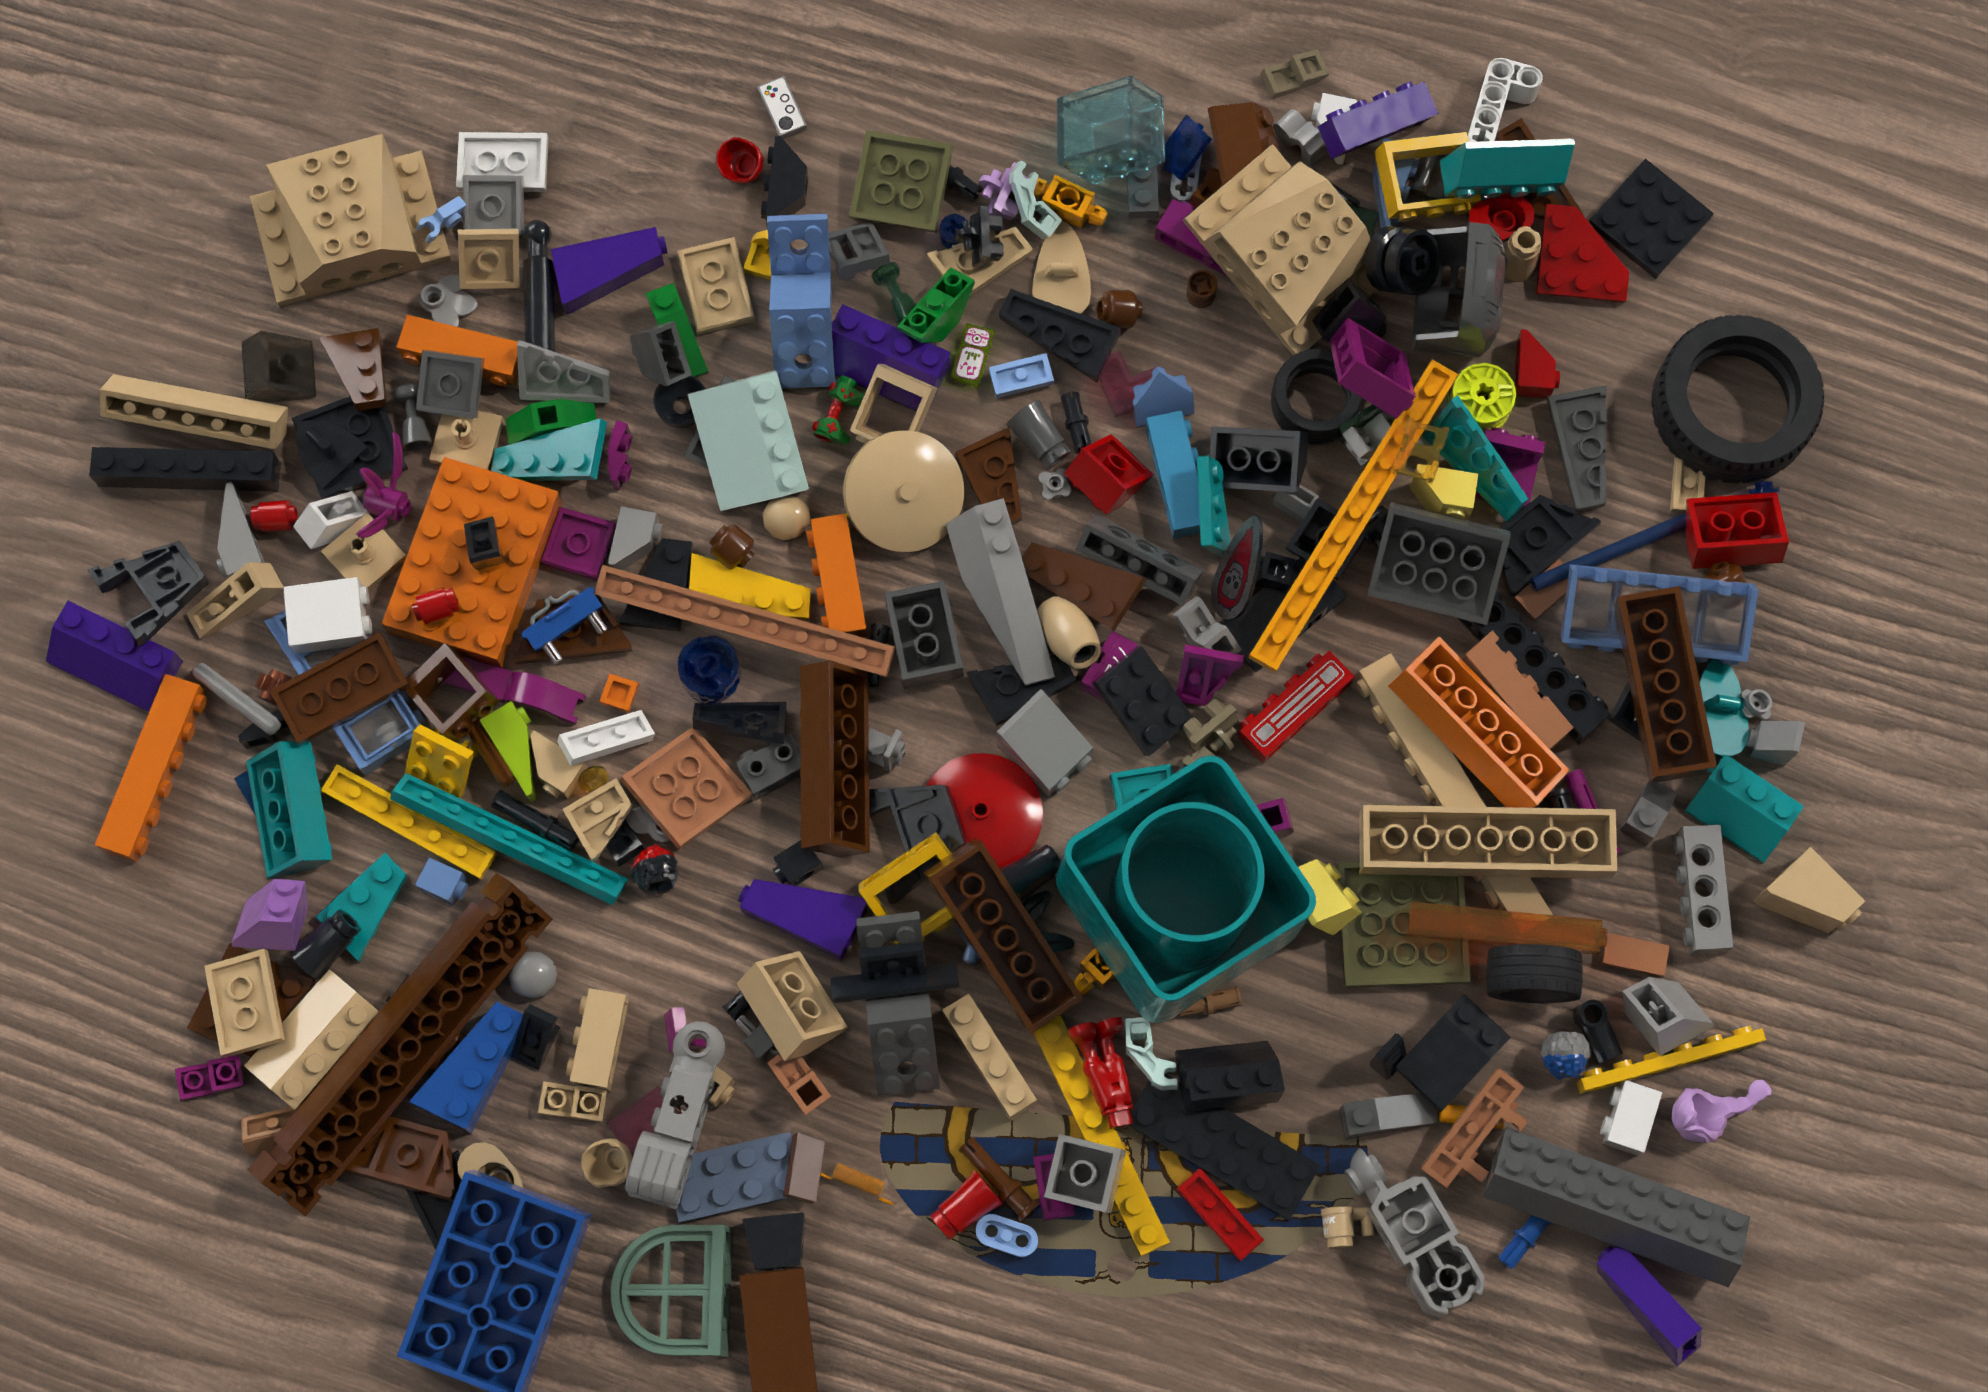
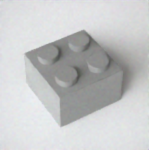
M1059 1134L1044 1197L1111 1213L1126 1150Z

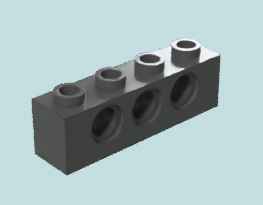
M1096 515L1087 523L1075 549L1103 565L1146 578L1147 580L1143 586L1182 606L1192 596L1204 571L1196 565L1099 515Z

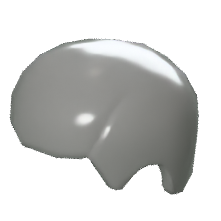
M529 951L524 953L509 971L507 977L511 989L515 993L525 998L535 999L547 995L555 986L557 971L554 962L548 956L541 952Z

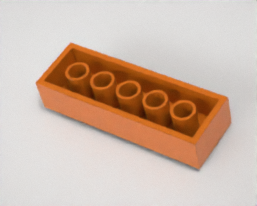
M1440 636L1424 649L1388 685L1505 807H1536L1569 771L1564 763Z

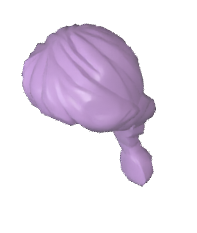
M1764 1080L1754 1081L1750 1085L1746 1097L1738 1098L1732 1096L1718 1097L1698 1088H1685L1672 1108L1673 1125L1685 1140L1705 1142L1706 1144L1709 1142L1715 1143L1718 1137L1722 1136L1728 1118L1735 1114L1751 1111L1758 1102L1767 1096H1771L1772 1090Z

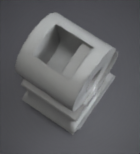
M1290 109L1281 119L1274 123L1273 128L1281 141L1288 147L1296 145L1301 147V158L1309 168L1328 152L1318 128H1315L1311 121L1306 122L1298 111Z

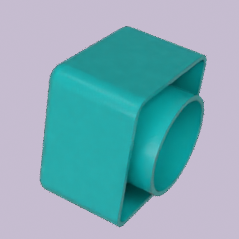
M1204 756L1197 759L1073 836L1066 845L1056 875V886L1059 893L1140 1015L1153 1023H1163L1172 1019L1291 943L1316 906V895L1307 879L1229 765L1221 758L1215 756Z

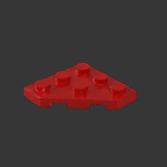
M1546 204L1536 294L1625 303L1628 293L1629 270L1577 207Z

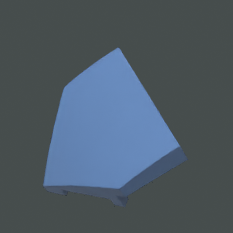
M1157 366L1152 371L1153 376L1145 384L1132 388L1135 399L1132 401L1133 418L1136 427L1146 425L1147 417L1182 410L1183 416L1194 414L1193 392L1191 386L1187 385L1183 375L1174 377L1166 374L1164 368Z

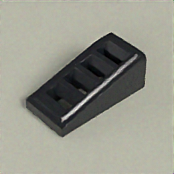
M1398 1033L1394 1034L1370 1061V1066L1385 1080H1389L1397 1072L1394 1068L1407 1055L1403 1037Z

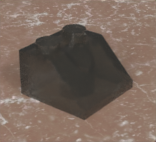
M261 330L241 342L246 399L276 403L316 397L312 340Z

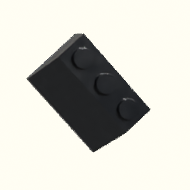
M1212 426L1210 457L1217 460L1222 466L1223 488L1297 493L1307 464L1309 433Z
M1268 1041L1175 1051L1185 1113L1277 1103L1285 1091L1279 1059Z

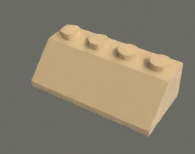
M328 969L282 1021L285 1041L259 1048L244 1066L295 1110L361 1035L379 1011Z

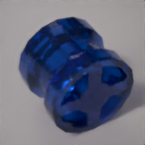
M950 214L945 216L940 223V240L947 249L952 248V245L961 243L955 240V228H963V221L966 220L961 215Z

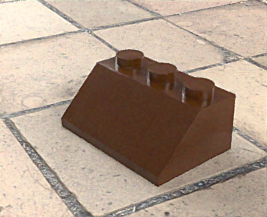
M1254 102L1207 108L1222 186L1270 145L1273 144L1279 151L1272 126L1274 120L1269 109Z

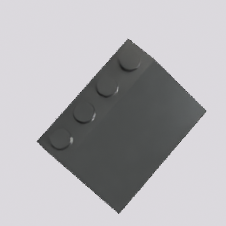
M1391 502L1367 595L1487 625L1511 531Z

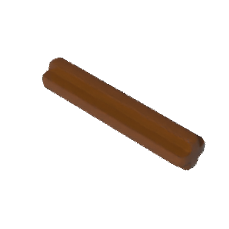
M479 720L471 728L469 736L502 788L508 787L515 782V777Z

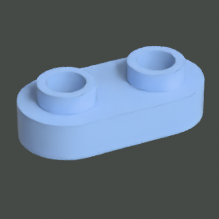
M995 1214L983 1216L976 1225L977 1239L986 1247L1020 1258L1030 1256L1037 1248V1233L1028 1225ZM988 1226H995L998 1229V1234L995 1237L986 1235L985 1231ZM1019 1236H1025L1028 1239L1027 1246L1019 1247L1016 1244V1239Z

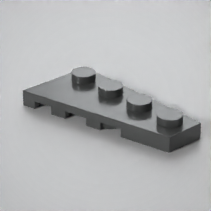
M1607 385L1548 396L1546 400L1573 508L1576 509L1575 512L1604 507L1606 504L1605 397L1607 395Z

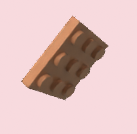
M693 727L624 774L621 778L624 786L678 850H681L752 797L749 789L698 730H694Z

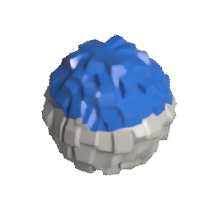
M1561 1031L1548 1034L1547 1038L1543 1040L1542 1051L1540 1052L1544 1066L1558 1080L1577 1077L1585 1070L1587 1060L1590 1057L1589 1042H1587L1583 1034L1577 1032Z

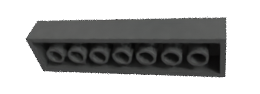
M1508 1127L1505 1128L1495 1149L1483 1195L1487 1199L1725 1287L1730 1286L1742 1266L1750 1216Z

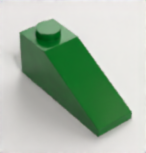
M674 283L645 293L656 324L675 321L692 374L691 376L698 378L708 374L707 366Z

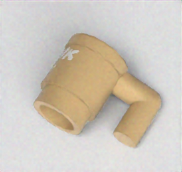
M1332 1207L1321 1209L1324 1239H1327V1247L1329 1249L1352 1247V1237L1355 1236L1353 1221L1360 1220L1362 1237L1375 1236L1374 1225L1367 1214L1369 1208Z

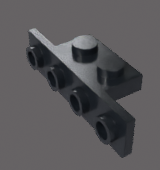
M922 942L860 949L859 959L862 974L831 978L832 1000L834 1003L959 987L956 962L925 966Z

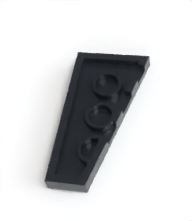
M1010 289L999 312V318L1096 383L1121 334L1119 327Z

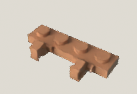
M1497 1066L1421 1165V1169L1446 1188L1457 1174L1464 1177L1467 1172L1482 1182L1488 1175L1489 1170L1483 1168L1474 1158L1478 1155L1477 1148L1496 1124L1500 1126L1504 1120L1514 1125L1519 1132L1528 1123L1527 1119L1516 1111L1519 1104L1515 1099L1524 1089V1086Z

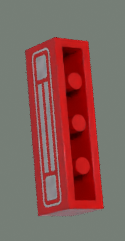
M1330 650L1323 656L1320 653L1315 655L1307 663L1306 667L1308 670L1301 676L1297 673L1284 684L1286 690L1279 696L1275 693L1272 694L1262 704L1264 709L1257 716L1252 713L1239 725L1242 728L1238 735L1239 740L1262 764L1352 684L1355 676Z

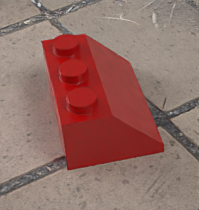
M1777 492L1687 498L1686 544L1692 569L1711 568L1715 563L1722 561L1738 566L1783 563L1789 539Z

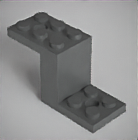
M919 911L856 919L860 949L884 947V943L889 940L898 941L897 945L922 942L923 947ZM929 991L866 999L877 1095L883 1096L940 1089ZM902 1062L913 1063L910 1067L906 1068L898 1066Z

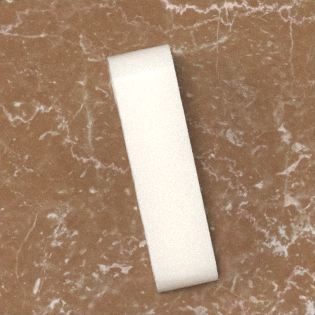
M1493 59L1488 65L1468 132V141H1494L1506 100L1520 104L1534 102L1543 80L1541 71L1536 67L1509 59Z

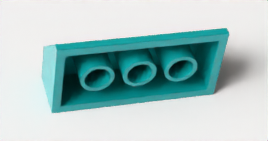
M1574 139L1465 142L1440 161L1445 196L1456 195L1457 199H1468L1477 194H1483L1484 198H1495L1510 193L1511 197H1521L1537 192L1538 196L1552 195L1557 188L1566 183L1575 146Z
M279 741L246 761L267 879L313 870L332 860V847L328 838L326 815L323 811L321 787L318 783L315 767L316 759L311 742H306L300 746L297 742Z

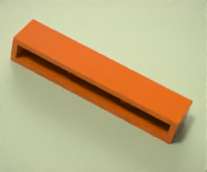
M168 674L164 675L95 842V846L103 852L136 863L139 857L145 854L149 845L147 837L151 827H155L160 818L161 811L159 808L163 798L166 799L171 792V778L174 771L178 770L182 765L184 759L182 751L186 742L191 741L195 733L194 722L198 713L203 712L207 703V696H205L207 692L200 685Z

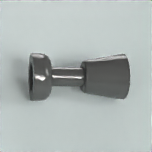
M417 384L403 385L393 391L396 402L405 405L407 419L403 422L402 448L406 451H420L432 446L424 419L419 417L418 410H416L419 386Z

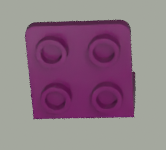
M1501 428L1486 429L1484 434L1528 497L1526 503L1521 507L1524 508L1531 500L1537 467L1543 455L1545 442L1538 441V438L1532 435H1511L1507 430ZM1476 491L1475 498L1484 499V498Z

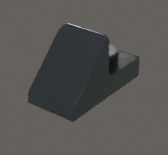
M494 516L464 524L468 556L475 570L505 563Z
M529 1004L524 1011L511 1057L539 1070L559 1033L560 1026L556 1025L558 1017Z

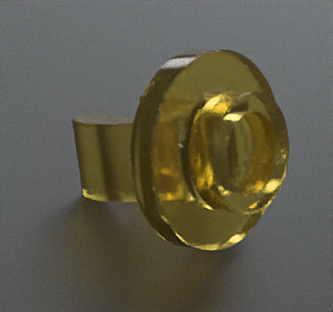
M591 766L580 774L578 784L583 791L593 792L607 784L609 774L602 766Z

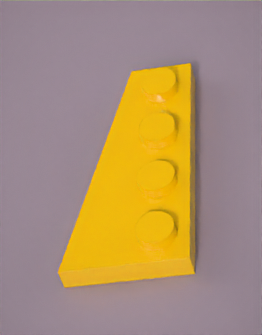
M692 553L689 589L797 620L809 621L811 588L737 566L734 569H728L717 560Z

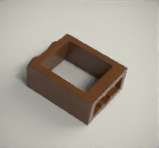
M445 643L407 679L410 687L404 689L439 732L456 743L470 733L471 728L482 717L490 714L493 707L500 701L464 658ZM458 669L476 692L445 722L426 698Z

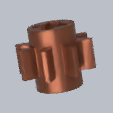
M271 669L268 675L260 673L254 685L261 690L258 697L277 706L270 690L292 678L274 669Z

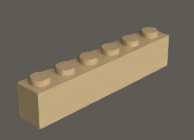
M115 374L100 389V416L271 449H276L287 434L288 407Z

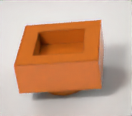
M609 673L599 701L600 704L630 713L640 686L639 682Z

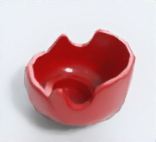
M733 137L723 142L717 150L715 163L724 178L734 183L747 184L756 180L763 170L764 157L759 147L753 142L740 137Z

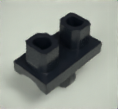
M979 206L978 213L971 215L970 220H964L963 228L955 231V240L964 243L965 251L972 250V267L981 268L986 261H999L1004 255L1002 242L990 241V234L998 235L1002 231V216L989 213V206Z

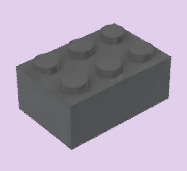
M945 581L884 593L903 688L907 689L964 677L963 664Z

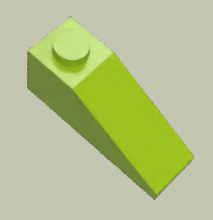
M510 701L482 718L480 722L532 803L536 800L531 732L527 727L531 720L522 706L516 709L513 702Z

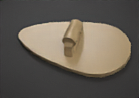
M1061 221L1052 235L1043 242L1034 273L1032 297L1083 314L1088 308L1091 298L1088 265L1082 244L1076 232L1067 222Z

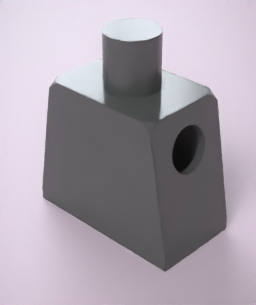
M675 321L657 324L630 336L632 353L636 357L640 372L644 377L668 386L692 375Z

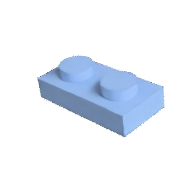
M1047 353L989 367V375L996 399L1054 385Z

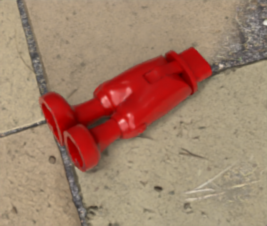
M1122 1017L1106 1019L1097 1024L1087 1022L1068 1029L1070 1039L1078 1045L1084 1056L1083 1073L1087 1077L1096 1103L1102 1111V1117H1107L1110 1129L1133 1124L1130 1114L1133 1105H1131L1132 1099L1125 1071V1063L1123 1058L1115 1053L1114 1037L1124 1028ZM1094 1040L1097 1042L1098 1048L1100 1050L1102 1056L1101 1059L1097 1055Z

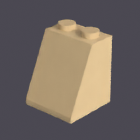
M1811 847L1795 859L1753 900L1758 906L1828 934L1835 928L1842 931L1847 925L1849 926L1862 914L1858 908L1865 902Z

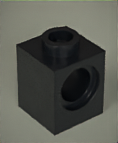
M801 840L773 857L776 867L772 870L781 884L788 882L789 885L798 886L823 869L822 863L814 851L801 848Z

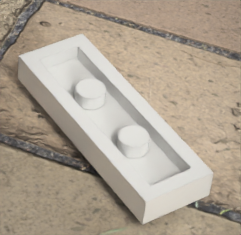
M642 710L560 734L557 742L570 766L653 741L655 733Z

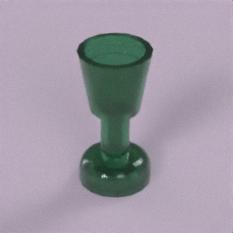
M890 262L888 265L877 268L872 273L871 278L878 286L886 285L892 296L890 304L897 325H899L917 303L909 293L902 292L896 281L900 275V268L896 262Z

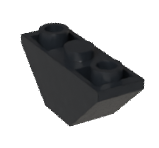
M775 136L774 147L769 146L767 162L772 164L771 174H765L764 191L768 192L767 201H762L761 219L766 220V226L767 216L794 215L806 205L809 180L807 166L780 136Z

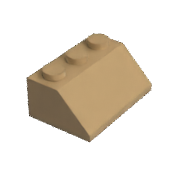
M800 951L755 962L737 982V986L784 1061L809 1054L848 1028Z

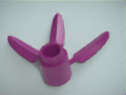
M392 432L394 456L390 488L384 486L382 479L368 468L360 469L362 478L369 486L364 494L363 507L369 510L371 514L378 516L356 533L360 538H367L381 531L387 525L386 518L400 521L410 511L411 501L408 499L407 493L396 490V482L401 476L403 460L402 445L397 433Z

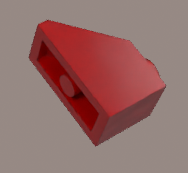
M1521 329L1516 341L1514 384L1516 396L1548 398V396L1552 395L1554 389L1559 388L1560 371H1555L1556 360L1528 330Z

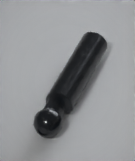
M533 220L524 227L522 234L524 242L527 244L528 257L523 261L525 342L555 352L553 261L548 258V244L551 241L552 232L545 222Z

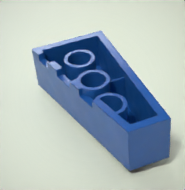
M496 1001L409 1102L472 1134L511 1058L523 1014Z

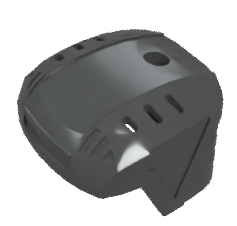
M1469 222L1467 227L1427 230L1434 235L1439 245L1441 256L1440 268L1435 285L1431 286L1425 293L1416 295L1412 351L1480 358L1491 347L1503 320L1502 304L1507 259L1502 240L1489 224ZM1446 265L1451 267L1449 288L1441 286L1442 273ZM1463 266L1466 269L1464 289H1457L1458 270ZM1448 298L1463 299L1460 322L1445 321ZM1424 330L1430 332L1429 334H1422Z

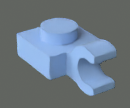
M458 196L441 206L433 215L420 219L416 226L417 231L424 227L429 228L431 233L428 234L425 240L427 243L433 242L441 229L446 226L448 229H451L462 220L461 214L466 207L465 202Z

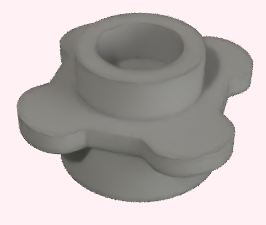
M1059 468L1056 472L1048 473L1044 471L1040 473L1039 482L1043 485L1042 497L1044 499L1052 500L1070 495L1071 487L1067 484V476L1064 474L1065 469ZM1057 482L1058 485L1054 487L1052 483Z
M1745 689L1741 693V698L1744 701L1742 713L1746 718L1750 719L1754 716L1767 720L1771 716L1769 709L1772 706V699L1766 691L1761 689L1754 691Z

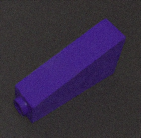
M656 227L551 249L565 314L573 313L664 266L662 255L668 254L664 236L658 237Z
M757 879L753 880L751 886L745 885L738 899V902L741 903L740 909L742 913L841 961L857 932L856 919L864 918L869 908L863 897Z
M1609 1246L1598 1256V1274L1677 1367L1701 1347L1702 1328L1628 1250L1617 1246L1615 1248Z

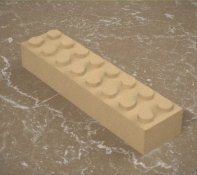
M1363 805L1359 812L1360 874L1611 879L1617 872L1616 809Z

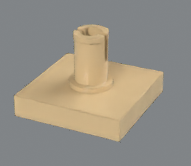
M518 229L458 230L460 289L520 288Z
M478 411V418L475 419L441 414L429 458L430 462L441 465L443 458L447 457L491 470L494 451L497 448L504 422L503 416Z
M367 512L321 552L345 579L358 577L362 585L367 586L369 592L404 563L407 555L383 529L367 538H360L356 535L360 529L374 520Z

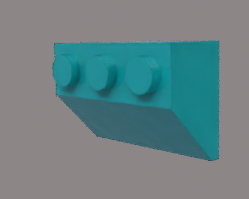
M1724 754L1716 763V769L1708 775L1685 809V812L1704 825H1720L1722 837L1761 863H1764L1788 832L1804 806Z

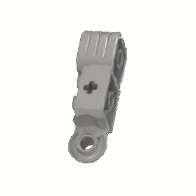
M695 1021L686 1024L678 1031L673 1040L672 1051L674 1057L669 1070L671 1077L664 1078L660 1095L663 1096L662 1107L655 1108L651 1121L655 1134L647 1131L641 1133L627 1175L625 1191L628 1192L630 1197L640 1198L641 1200L662 1206L665 1205L676 1209L679 1205L709 1107V1100L714 1090L715 1069L725 1052V1042L722 1033L708 1022ZM703 1039L707 1042V1047L701 1053H694L690 1050L692 1041ZM681 1105L686 1106L687 1110L685 1112L681 1110ZM678 1107L682 1114H677L675 1109Z
M1358 1148L1351 1159L1350 1168L1344 1171L1345 1175L1358 1196L1363 1193L1367 1195L1371 1202L1367 1214L1399 1269L1404 1266L1408 1267L1406 1284L1423 1313L1433 1318L1443 1319L1448 1315V1311L1457 1309L1470 1298L1475 1300L1481 1296L1485 1285V1276L1468 1247L1456 1241L1455 1237L1459 1232L1426 1177L1413 1176L1403 1183L1399 1182L1387 1189L1384 1185V1182L1387 1181L1386 1174L1376 1157L1372 1154L1367 1156L1361 1148ZM1440 1273H1443V1277L1447 1275L1450 1277L1451 1282L1448 1283V1287L1440 1283Z

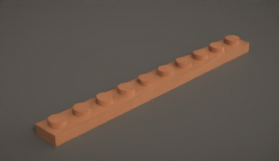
M602 565L594 593L598 596L886 677L888 676L895 651L894 646Z

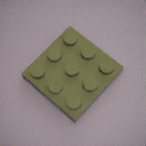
M866 130L849 217L856 220L937 233L954 146L949 143Z

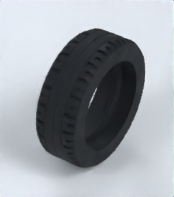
M1748 315L1715 317V319H1709L1697 324L1695 328H1691L1683 334L1679 341L1673 345L1656 375L1651 396L1654 423L1659 429L1658 433L1663 443L1669 447L1668 450L1675 455V458L1683 459V465L1691 468L1692 471L1696 473L1702 471V475L1716 481L1721 480L1726 483L1756 482L1761 478H1769L1788 467L1799 456L1815 434L1816 428L1821 421L1822 408L1825 402L1822 376L1817 369L1816 361L1813 360V356L1807 351L1804 344L1800 343L1797 337H1794L1788 330H1784L1783 327L1771 321H1765L1762 318ZM1717 356H1738L1754 361L1767 369L1780 384L1787 402V415L1779 431L1766 441L1749 444L1723 439L1708 430L1694 414L1687 396L1689 379L1694 370L1703 361Z

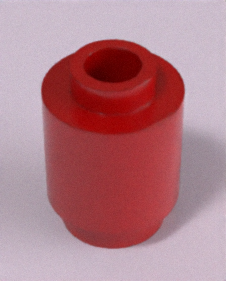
M289 500L259 502L258 506L251 507V521L254 530H261L262 532L292 530L294 523L298 520L296 505H291Z
M442 587L415 596L416 603L412 604L417 622L423 620L425 626L453 617V613L460 611L453 588L445 590Z

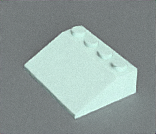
M776 370L688 394L720 511L771 500L809 489Z

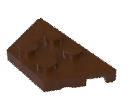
M595 595L603 608L597 614L606 625L607 630L604 632L597 620L592 616L603 632L598 634L587 619L553 642L562 659L633 652L631 643L600 596ZM569 596L559 603L550 602L549 609L537 617L535 623L575 596ZM545 599L536 601L532 616L545 607ZM530 622L526 625L525 629L531 626ZM522 640L518 652H515L513 657L515 664L551 661L544 649L536 653L528 640ZM547 646L553 654V656L555 657V659L558 660L553 651L551 650V648Z
M389 1117L381 1125L377 1133L371 1137L344 1170V1172L452 1202H454L456 1197L452 1145L449 1133L394 1117Z

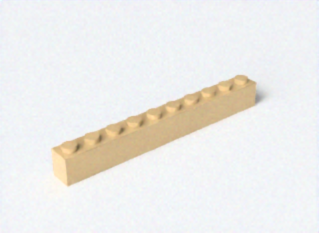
M1390 653L1359 670L1356 678L1358 680L1356 687L1363 698L1368 697L1374 706L1372 713L1379 724H1385L1389 731L1387 736L1395 750H1401L1405 757L1404 765L1411 776H1417L1421 783L1420 791L1428 803L1432 801L1434 806L1486 807L1453 752L1388 687L1402 672L1393 655ZM1473 876L1477 882L1481 881L1487 890L1484 894L1492 908L1497 907L1503 916L1501 923L1509 935L1514 934L1517 940L1545 925L1554 917L1530 877Z

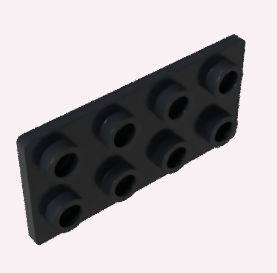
M1301 558L1295 561L1288 588H1262L1251 598L1246 611L1239 618L1233 620L1225 619L1220 623L1227 626L1242 649L1238 654L1244 655V661L1254 672L1260 671L1263 666L1249 659V655L1307 563ZM1334 580L1326 590L1298 638L1345 600L1346 593Z

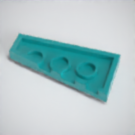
M1457 395L1451 399L1423 435V438L1455 470L1477 473L1476 491L1506 521H1509L1526 503L1528 497L1460 397Z
M600 418L496 448L491 471L523 481L597 480L607 422Z

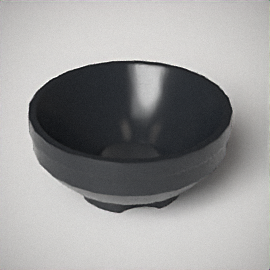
M688 376L668 386L659 384L653 398L655 411L659 418L669 426L676 428L690 427L696 424L692 408L687 413L680 414L674 410V404L679 399L689 401L688 394L705 390L706 388L694 376Z

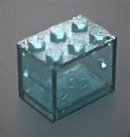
M1128 76L1057 98L1058 165L1086 180L1087 183L1099 184L1107 178L1124 177L1129 172L1149 170L1153 168V165L1164 163V96L1133 76Z

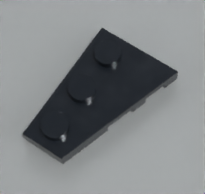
M662 538L643 576L687 588L693 549L692 541ZM628 604L619 623L624 626L681 632L682 619Z

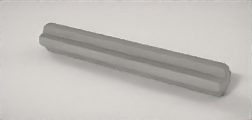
M199 663L197 668L193 669L192 674L196 680L267 734L273 735L276 730L280 729L281 723L275 716L205 663Z

